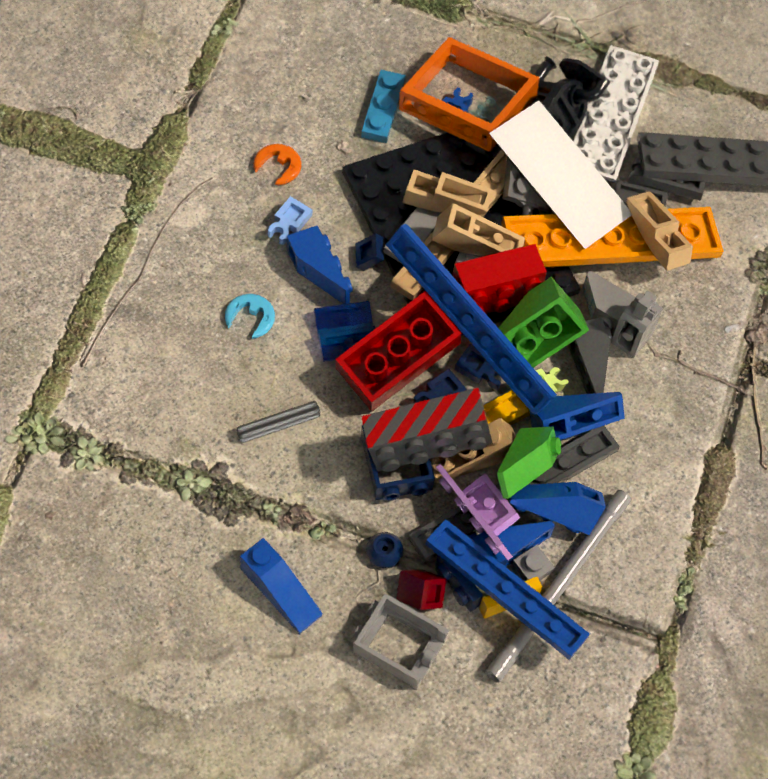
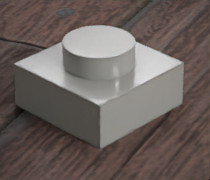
M538 545L521 554L512 562V565L524 581L534 577H538L540 581L553 573L555 569Z

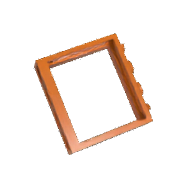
M448 37L400 90L399 110L491 152L497 145V142L489 133L529 107L537 97L540 77ZM450 61L517 93L492 123H489L422 91Z

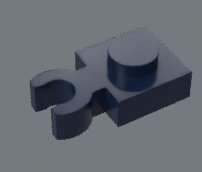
M469 344L455 364L454 370L478 384L484 378L492 389L498 390L501 382L496 380L494 376L500 375L473 345Z
M448 369L429 381L426 385L428 392L422 391L417 393L413 403L466 391L467 389L453 372Z

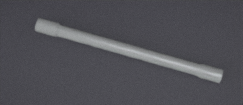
M622 490L616 491L606 505L591 534L585 536L542 595L553 605L561 597L612 524L619 519L632 501L626 492ZM522 623L505 648L498 653L485 671L486 675L494 682L500 683L515 663L516 657L535 632Z

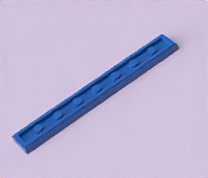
M407 224L401 225L385 245L534 415L540 413L557 394Z

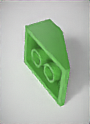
M552 277L530 290L499 327L500 331L533 368L589 331L581 310Z

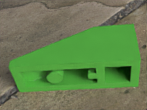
M554 426L519 429L497 471L503 499L510 498L553 466L557 455L561 453V441L555 435Z

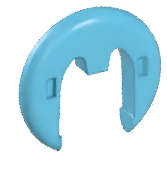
M243 294L234 298L228 304L225 311V322L228 328L231 327L232 321L243 307L250 306L249 313L255 316L258 312H263V318L257 330L254 331L252 339L265 335L274 324V308L266 298L260 295Z

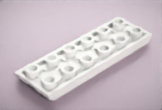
M612 45L609 47L600 74L606 77L610 84L599 99L588 103L585 118L578 129L574 143L604 179L616 182L659 60Z

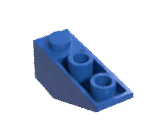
M318 225L287 235V252L297 273L345 306L350 305V293L353 292L352 285L347 276L343 277L340 260L337 255H332L327 235H322Z
M577 482L530 484L509 498V503L519 511H530L537 514L544 521H555L574 533L582 532L587 535L591 534L606 508L602 492Z

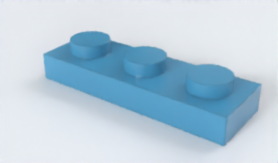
M380 70L361 131L362 138L387 143L399 104L400 90L405 85L406 75Z

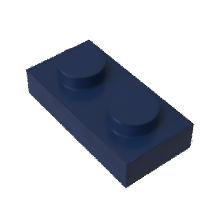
M437 555L435 570L439 576L447 578L446 581L454 589L453 595L461 606L465 605L470 612L478 608L483 594L477 586Z

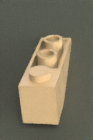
M499 418L488 424L493 444H489L481 450L473 451L468 449L460 451L452 457L444 458L439 456L431 458L430 461L435 477L434 482L436 484L440 483L438 480L443 477L436 468L439 464L444 467L453 479L503 462L516 437L512 426L502 418Z

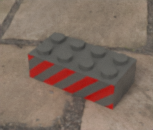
M479 388L361 416L367 447L378 471H394L402 465L410 463L415 465L423 464L431 458L439 456L444 458L452 457L460 451L468 449L473 451L481 450L487 445L493 444Z

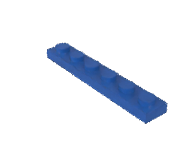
M445 519L426 540L425 545L568 660L573 657L588 639L590 633L448 520Z

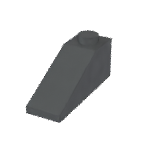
M600 317L587 320L586 324L589 331L568 344L586 394L604 393L612 335L609 327H605Z

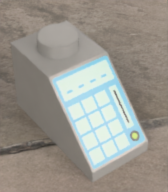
M591 270L588 271L583 285V292L591 319L601 317L605 327H609L611 333L614 334L620 316L635 299V296Z

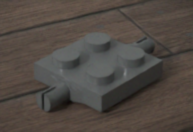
M507 156L503 199L522 208V216L533 215V210L537 209L549 213L553 210Z

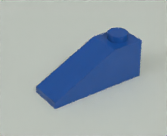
M607 392L556 396L537 415L530 411L532 428L554 426L556 437L563 440L625 419L622 393Z
M552 521L509 526L497 537L512 555V558L509 560L505 558L501 551L495 555L485 542V539L489 537L485 531L479 535L473 533L468 537L507 567L512 564L515 558L550 538L555 525Z
M264 538L240 555V569L299 634L323 616L319 607L284 559Z

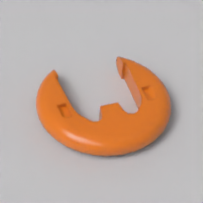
M271 144L258 151L253 162L255 173L272 156L278 155V162L282 165L286 162L291 163L285 173L278 178L275 185L287 184L299 175L302 166L301 159L293 148L284 144Z

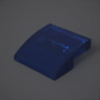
M370 301L319 307L313 310L323 362L335 360L375 329Z

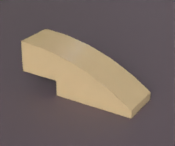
M414 169L402 203L436 212H443L454 203L477 215H483L487 213L494 190L444 172L438 178Z
M651 191L628 197L626 203L640 234L665 270L668 271L690 264L693 246L678 231L679 221Z

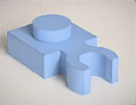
M290 196L275 214L276 222L268 227V237L271 238L274 233L279 232L282 234L279 237V244H285L290 230L294 233L299 232L312 217L313 209Z

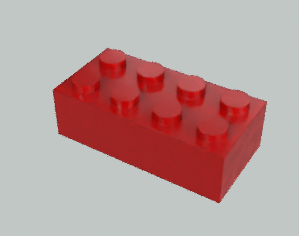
M424 291L335 359L336 370L372 412L461 343L462 333L432 297Z

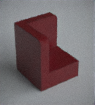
M422 569L400 571L396 599L419 610L443 608L447 578Z

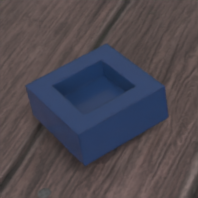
M375 233L355 243L357 268L365 271L384 261L382 236Z

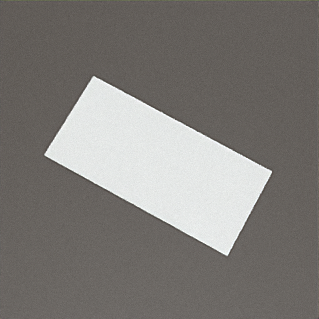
M537 101L489 133L584 249L631 216L626 204L540 101Z

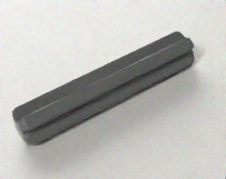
M311 401L237 427V435L240 441L244 443L318 418L320 416V408L316 401Z

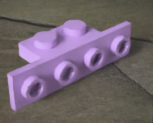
M439 464L436 468L443 477L438 481L448 494L453 491L458 497L454 501L464 514L470 511L473 517L469 521L478 533L481 534L483 531L487 533L489 537L485 539V542L495 555L501 551L507 560L512 558V555L497 536L520 519L518 513L506 499H503L502 493L486 473L464 490H461L444 467Z

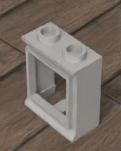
M385 593L380 602L375 600L367 612V616L370 618L365 626L359 625L351 638V641L354 642L352 653L361 656L417 690L447 640L449 629ZM388 615L430 638L411 671L369 647Z

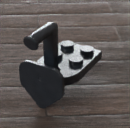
M546 56L545 61L534 73V75L540 77L537 97L545 98L542 105L572 139L585 118L588 102L599 99L609 86L610 81L584 62L564 58L559 63L565 79H561L557 83L544 81L552 69H556L555 62Z

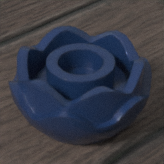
M389 532L375 534L366 545V553L370 562L380 568H392L403 557L404 549L401 540ZM386 547L388 550L383 551L382 548Z

